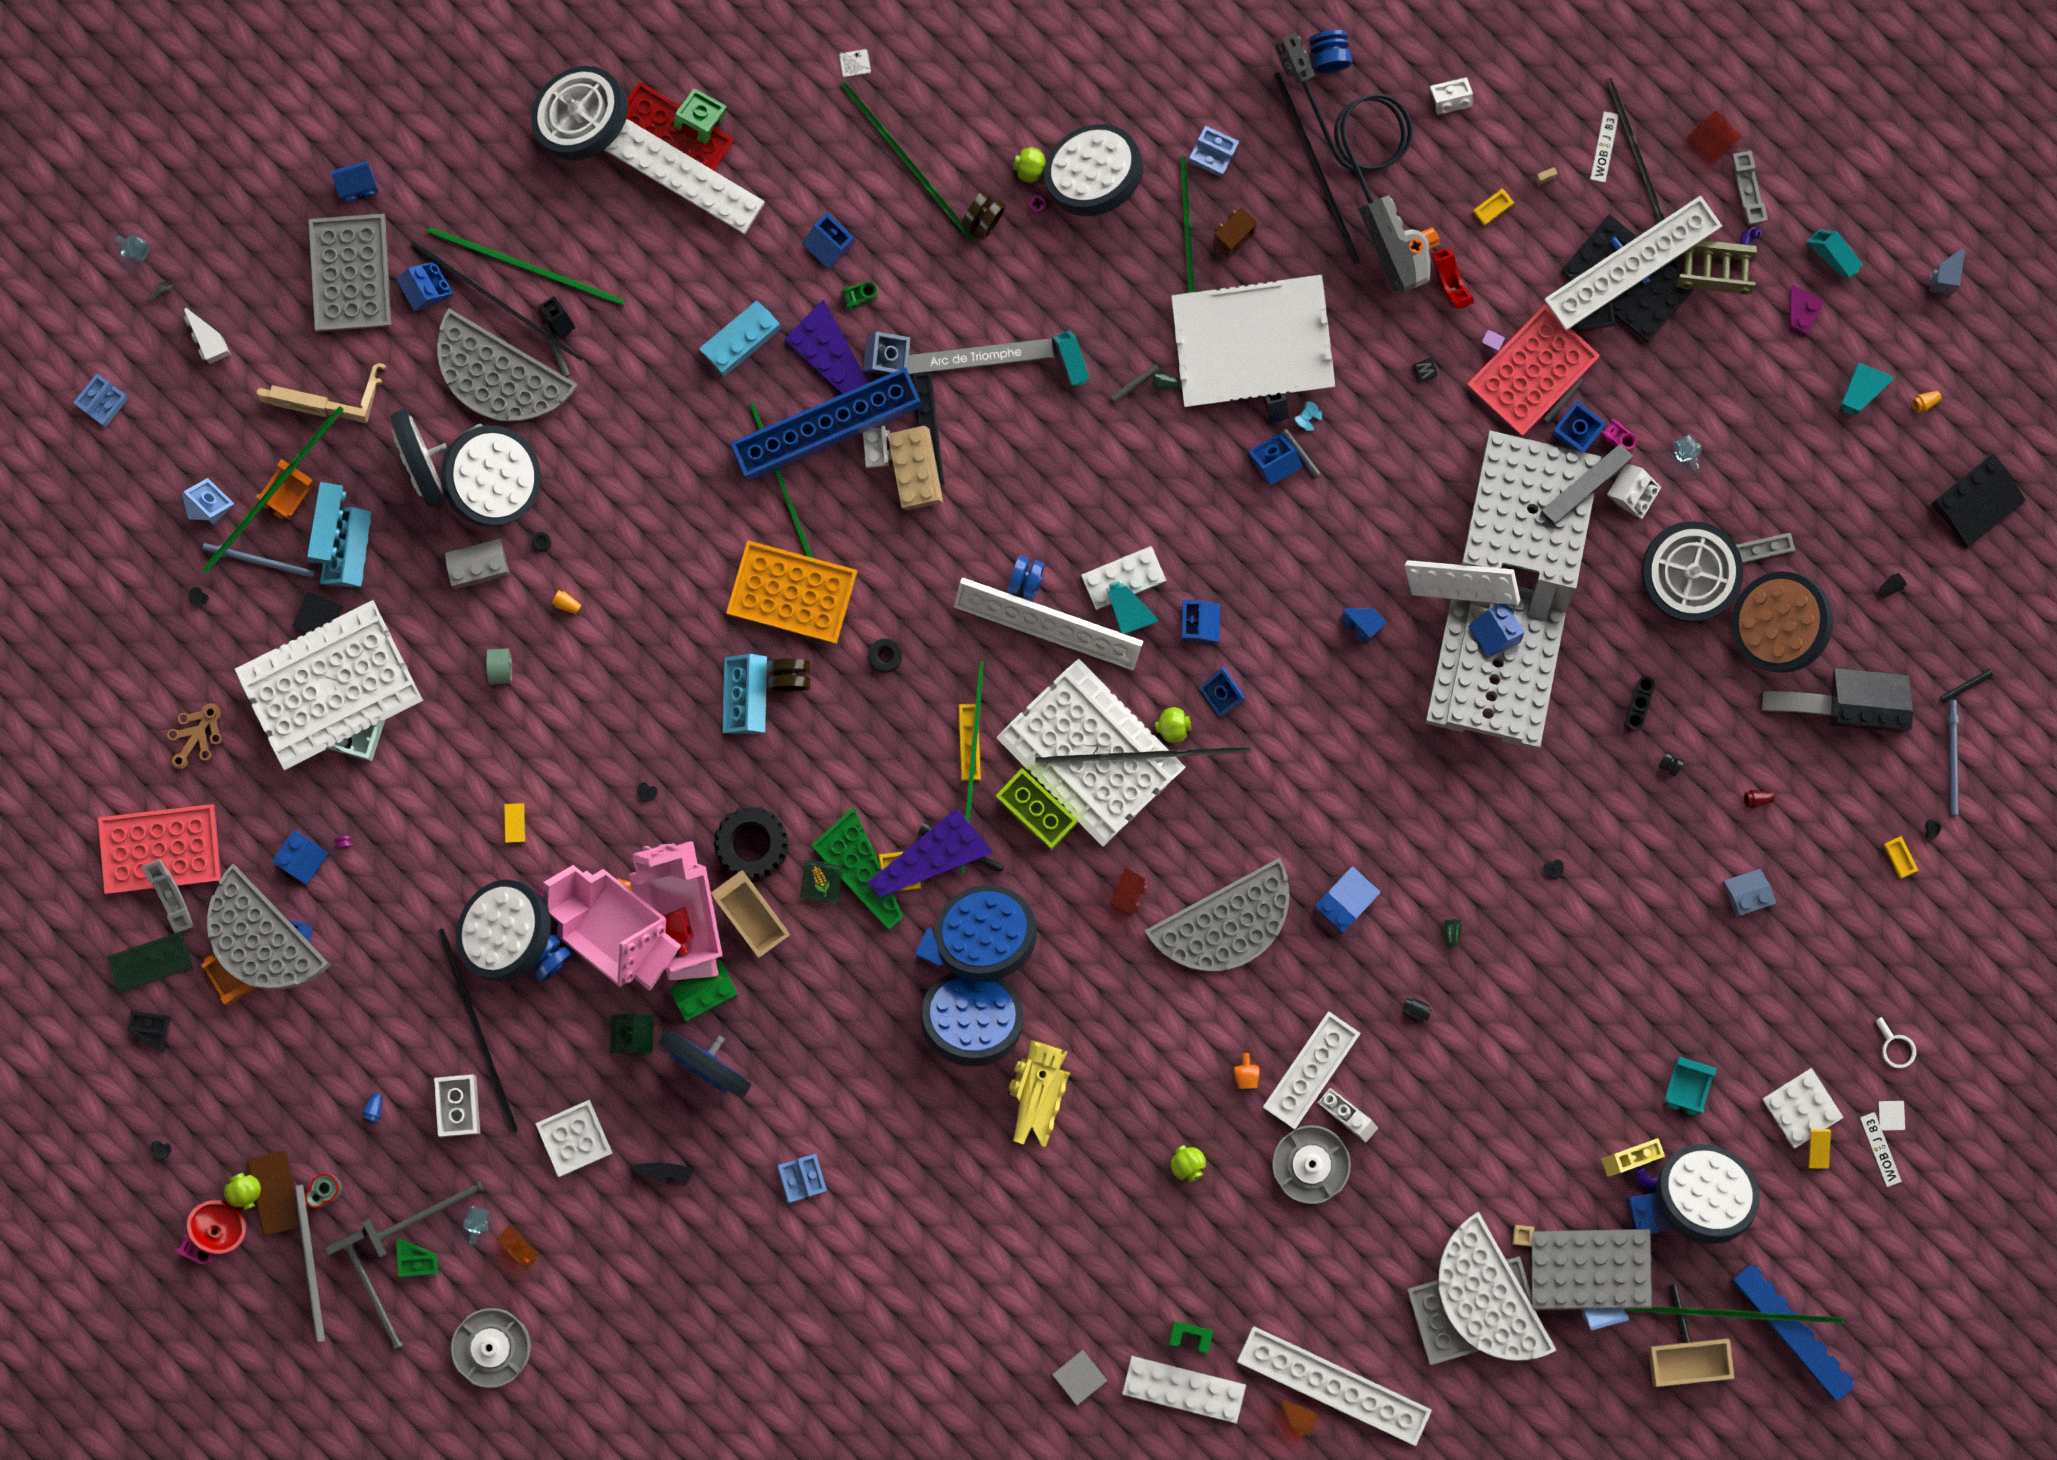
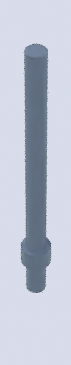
M204 543L202 550L216 553L222 545L215 546ZM228 549L222 556L310 578L315 576V571L231 549Z
M1949 700L1947 724H1949L1950 813L1951 815H1958L1957 724H1959V715H1957V700Z

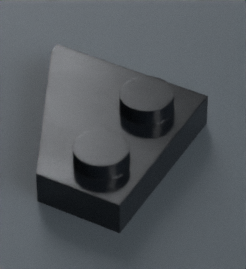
M131 1011L128 1030L160 1053H165L171 1016Z

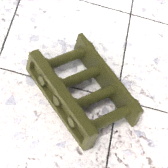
M1702 240L1681 254L1685 255L1684 274L1679 275L1676 287L1752 295L1756 282L1748 281L1749 262L1754 261L1757 246ZM1693 256L1704 258L1703 276L1692 275ZM1711 258L1723 260L1722 278L1711 277ZM1730 260L1741 261V280L1729 279Z

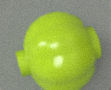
M1032 147L1023 149L1020 156H1015L1013 170H1017V176L1024 182L1033 183L1040 180L1044 174L1046 164L1044 154Z
M1168 708L1161 713L1159 721L1155 722L1156 733H1160L1163 739L1169 743H1180L1187 737V732L1191 731L1190 716H1185L1184 711L1180 708Z
M1183 1145L1175 1150L1176 1154L1171 1160V1170L1174 1176L1182 1181L1188 1180L1190 1183L1203 1176L1202 1172L1206 1168L1204 1154L1194 1147L1186 1148Z
M244 1173L229 1178L230 1183L225 1185L224 1188L226 1201L231 1206L243 1207L244 1210L255 1206L254 1201L257 1200L261 1193L259 1181L252 1175L245 1177Z

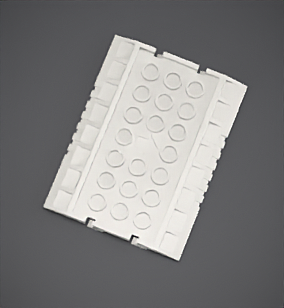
M1322 275L1280 280L1275 283L1272 281L1267 282V284H1251L1246 287L1244 285L1239 286V288L1230 287V289L1222 288L1220 290L1215 289L1172 295L1184 407L1230 401V399H1247L1251 396L1255 398L1259 395L1284 394L1288 391L1292 393L1335 387Z
M374 600L332 620L331 623L324 624L321 628H316L313 632L306 633L305 636L298 637L295 641H290L287 645L280 646L279 649L276 648L235 669L244 691L252 702V707L265 733H267L268 740L284 770L326 750L327 747L334 746L337 742H342L345 738L352 737L353 734L360 733L363 729H368L371 725L378 724L379 721H384L423 701Z
M1078 659L1053 682L1051 687L1048 686L1029 704L1024 713L1021 712L996 738L1027 770L1031 771L1034 777L1038 778L1041 784L1045 785L1044 787L1048 791L1052 792L1051 794L1054 797H1057L1059 803L1063 804L1064 808L1070 811L1078 822L1104 847L1186 767L1176 757L1036 763L1035 758L1093 754L1097 747L1098 749L1095 754L1168 751L1155 735H1152L1151 731L1145 728L1144 724L1141 721L1139 722L1134 714L1132 715L1131 711L1125 708L1124 704L1118 701L1117 697L1114 694L1112 695L1111 691L1095 674Z

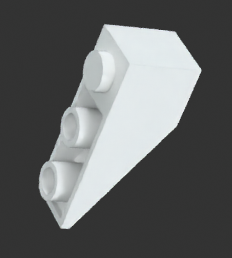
M185 308L186 315L183 317L188 327L191 326L194 331L191 335L194 342L199 343L201 347L198 350L203 360L206 359L211 364L231 355L224 338Z
M1331 1088L1318 1101L1324 1109L1365 1143L1378 1129L1370 1118Z

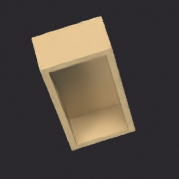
M920 426L888 434L901 507L908 511L943 503L929 428Z
M743 870L711 892L715 901L758 958L790 936L786 927Z
M1730 1339L1648 1347L1652 1384L1655 1387L1734 1379Z

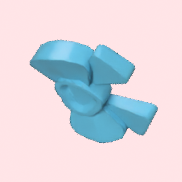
M1307 401L1305 409H1303L1300 415L1294 417V421L1298 426L1304 428L1305 431L1314 430L1309 420L1312 419V416L1322 420V412L1319 411L1316 404Z

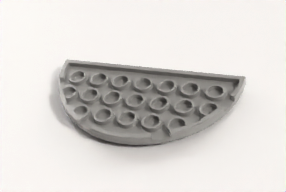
M448 308L440 326L437 343L439 366L453 394L472 411L498 421H528L544 416L558 408L578 387L573 381Z
M1281 858L1270 862L1146 929V935L1165 956L1191 969L1224 971L1249 963L1261 955L1273 943L1287 916L1290 896L1289 885Z
M232 864L218 882L219 886L215 895L211 897L207 915V930L216 958L231 975L241 982L256 988L280 990L304 984L316 978L331 966L236 865Z

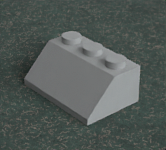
M501 539L445 553L447 571L454 590L510 576Z

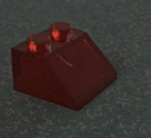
M1125 868L1110 908L1132 916L1133 912L1137 913L1141 903L1137 900L1140 894L1144 895L1148 885L1145 884L1146 878Z

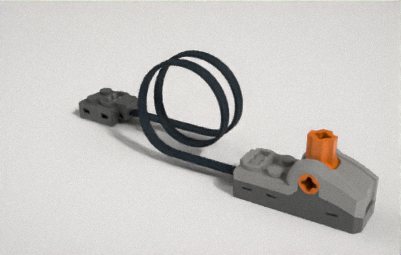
M1295 32L1273 42L1272 44L1287 78L1293 75L1297 84L1302 83L1333 156L1343 167L1354 171L1368 201V204L1359 207L1358 210L1393 291L1397 295L1429 282V249L1440 245V238L1433 227L1422 232L1413 229L1404 231L1402 228L1403 222L1396 214L1397 208L1392 198L1387 195L1373 201L1362 176V173L1376 171L1392 165L1407 152L1413 137V127L1408 112L1398 100L1384 94L1368 95L1348 104L1338 115L1334 126V139L1337 149L1343 157L1342 159L1335 148L1306 81L1315 76L1310 64V58L1306 50L1302 48V39ZM1363 101H1376L1387 106L1395 115L1400 126L1401 139L1398 149L1388 161L1379 166L1358 164L1346 137L1347 118L1354 107ZM1396 107L1401 111V113H1402V115H1403V117H1404V119H1405V121H1406V125H1407V140H1406V128H1405V124H1404V121H1403V118H1402L1401 114H1400L1399 111L1396 109ZM1339 127H1340V134H1341L1342 143H1343V145H1344V148H1345L1346 152L1344 151V149H1343V147H1342V144H1341V141H1340Z

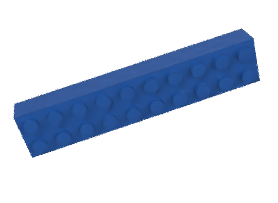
M905 367L731 442L743 474L749 482L923 406Z

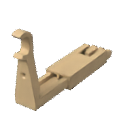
M381 363L373 366L360 405L363 408L330 402L326 397L273 385L271 390L258 389L257 394L261 402L322 417L333 414L340 406L344 410L338 417L367 423L376 387L383 384L381 379L375 378L376 373L380 369L383 371L387 370V367Z

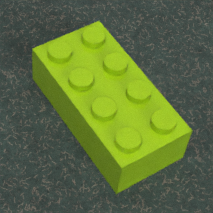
M1023 768L995 796L1010 813L1051 851L1078 824V820Z

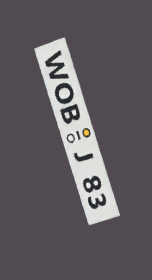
M1604 112L1591 174L1592 180L1606 181L1619 114Z
M1875 1112L1860 1117L1886 1186L1889 1187L1902 1182Z

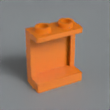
M282 459L277 464L278 470L261 494L256 495L258 500L264 496L289 466L287 462ZM295 468L263 508L268 509L270 507L275 511L273 514L280 519L287 518L291 520L316 483L313 479Z
M210 955L203 960L205 963L201 964V967L208 974L224 1005L229 1006L256 989V987L241 982L231 975L220 964L216 956Z

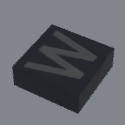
M1432 358L1413 365L1420 383L1438 376Z

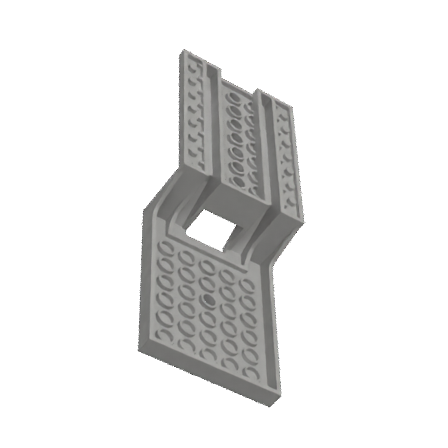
M1489 431L1461 565L1501 568L1502 565H1508L1537 572L1539 577L1534 590L1518 586L1520 596L1518 605L1507 604L1525 632L1521 643L1487 658L1472 634L1469 625L1488 609L1501 603L1451 599L1425 724L1464 732V729L1500 737L1502 742L1536 750L1540 749L1565 615L1577 587L1594 493L1555 526L1540 512L1601 460V456L1580 453L1576 450ZM1533 507L1537 513L1531 514L1527 511V508ZM1500 661L1502 663V667L1497 668L1493 665L1492 662ZM1496 678L1499 684L1494 685L1490 683L1489 679ZM1491 694L1496 700L1493 702L1488 701L1486 695ZM1488 711L1492 714V718L1487 719L1482 713Z

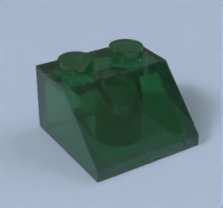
M611 1015L609 1053L652 1054L654 1015Z

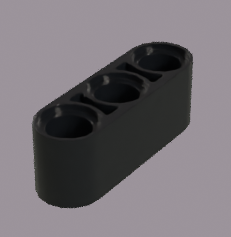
M1649 676L1640 678L1635 684L1624 720L1625 728L1630 732L1639 730L1644 724L1655 688V682ZM1641 682H1647L1650 686L1649 690H1643ZM1637 699L1642 700L1644 708L1636 707L1635 701ZM1630 718H1636L1639 722L1638 726H1632Z

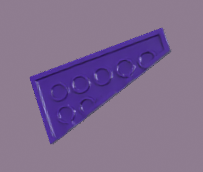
M823 299L784 340L841 394H845L869 382Z
M956 808L868 881V884L881 898L994 852Z

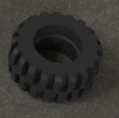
M740 807L735 812L728 813L727 817L721 820L720 826L715 832L714 847L720 864L733 876L743 870L750 880L760 881L762 878L772 876L771 874L775 871L777 872L781 864L785 862L789 848L788 835L782 822L772 812L761 807ZM747 826H756L763 829L767 833L770 842L766 855L760 860L753 862L739 858L733 847L735 835Z

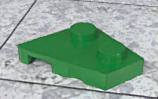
M396 1239L398 1277L438 1274V1256L436 1253L402 1239Z

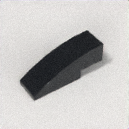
M659 1162L638 1164L630 1168L634 1172L668 1184L670 1177L689 1184L694 1169Z

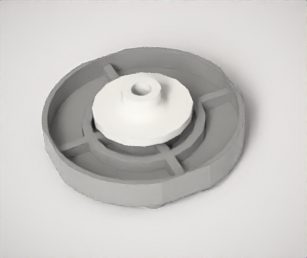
M1315 1125L1299 1127L1283 1137L1276 1146L1272 1159L1273 1175L1283 1192L1293 1200L1306 1204L1325 1202L1340 1192L1347 1183L1351 1168L1349 1152L1338 1135L1329 1129ZM1310 1161H1313L1315 1164L1313 1168L1309 1166Z
M487 1308L468 1315L456 1329L452 1339L451 1353L455 1367L470 1382L481 1387H499L515 1380L528 1364L531 1354V1341L525 1325L510 1312L497 1308ZM490 1344L493 1346L492 1351L488 1350Z

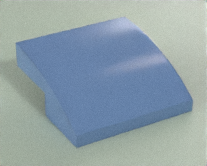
M1205 126L1188 162L1222 177L1239 141Z
M96 373L73 403L106 428L129 397Z
M816 1154L776 1166L787 1203L827 1191Z

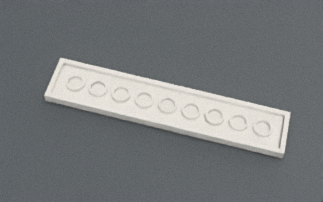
M626 119L618 137L604 149L606 152L743 234H746L765 204L760 198Z
M1700 195L1546 297L1544 301L1565 331H1567L1722 228V224Z
M963 577L960 581L954 608L1134 671L1142 647V640Z
M1254 1326L1237 1360L1242 1365L1415 1446L1432 1411L1421 1404Z

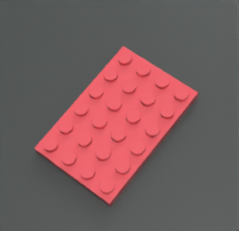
M1545 304L1474 376L1467 386L1522 437L1592 366L1600 355L1571 328L1565 331L1553 312Z
M214 804L98 817L104 893L106 895L155 889L153 884L149 883L142 866L158 859L169 870L177 886L217 882L221 879Z

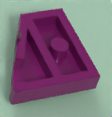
M1792 285L1790 288L1789 327L1807 335L1825 301Z

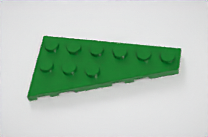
M853 806L811 846L877 918L891 930L904 917L893 893L880 898L868 884V881L882 871V868Z

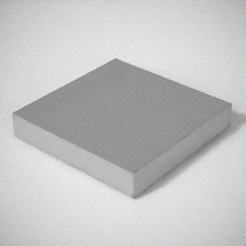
M1084 1350L1052 1374L1076 1405L1107 1381Z

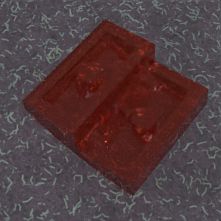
M1717 110L1687 136L1713 164L1742 138Z

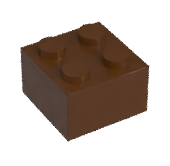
M1242 207L1238 211L1236 209L1232 211L1228 216L1229 220L1225 224L1220 223L1214 230L1213 243L1228 258L1256 233L1258 223Z

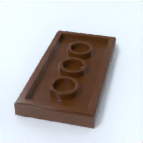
M284 1150L248 1159L250 1174L259 1181L261 1187L260 1196L256 1201L264 1236L299 1228L300 1221L295 1186L287 1151Z

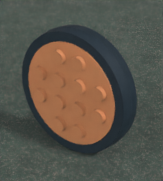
M1779 571L1765 574L1750 583L1736 602L1732 617V630L1735 642L1741 653L1761 669L1778 673L1803 669L1813 663L1823 653L1831 638L1833 612L1829 599L1821 587L1799 573Z

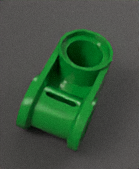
M869 281L845 288L840 292L846 301V310L856 309L878 298L876 285ZM868 288L874 289V293L870 296L864 294Z

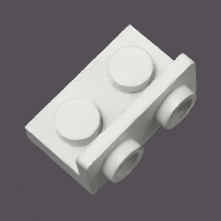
M1467 78L1430 86L1431 94L1436 104L1437 115L1473 106V93Z
M885 425L881 426V428H874L863 432L866 468L889 466V460H892L891 449H887L890 430L886 431Z

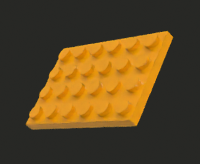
M747 540L726 614L837 644L858 571Z

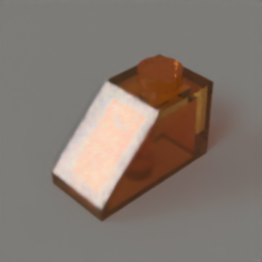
M512 1225L497 1238L510 1255L526 1269L540 1256L539 1252Z
M1281 1399L1280 1404L1290 1428L1294 1429L1293 1434L1302 1438L1305 1435L1310 1436L1319 1414Z

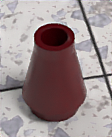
M1749 790V792L1744 794L1745 806L1751 809L1774 802L1772 791Z

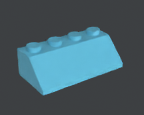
M756 300L700 347L699 350L724 378L779 332L781 326L773 315Z
M320 482L307 556L308 563H331V558L335 559L337 548L333 547L334 540L339 539L340 529H337V522L342 521L343 510H340V504L345 503L346 492L343 491V486Z
M355 507L340 508V510H343L342 521L337 522V529H340L339 539L334 540L333 547L337 548L335 559L331 558V563H323L320 584L361 587L364 563L366 561L368 532L371 524V512Z
M745 654L724 657L722 733H765L767 656Z

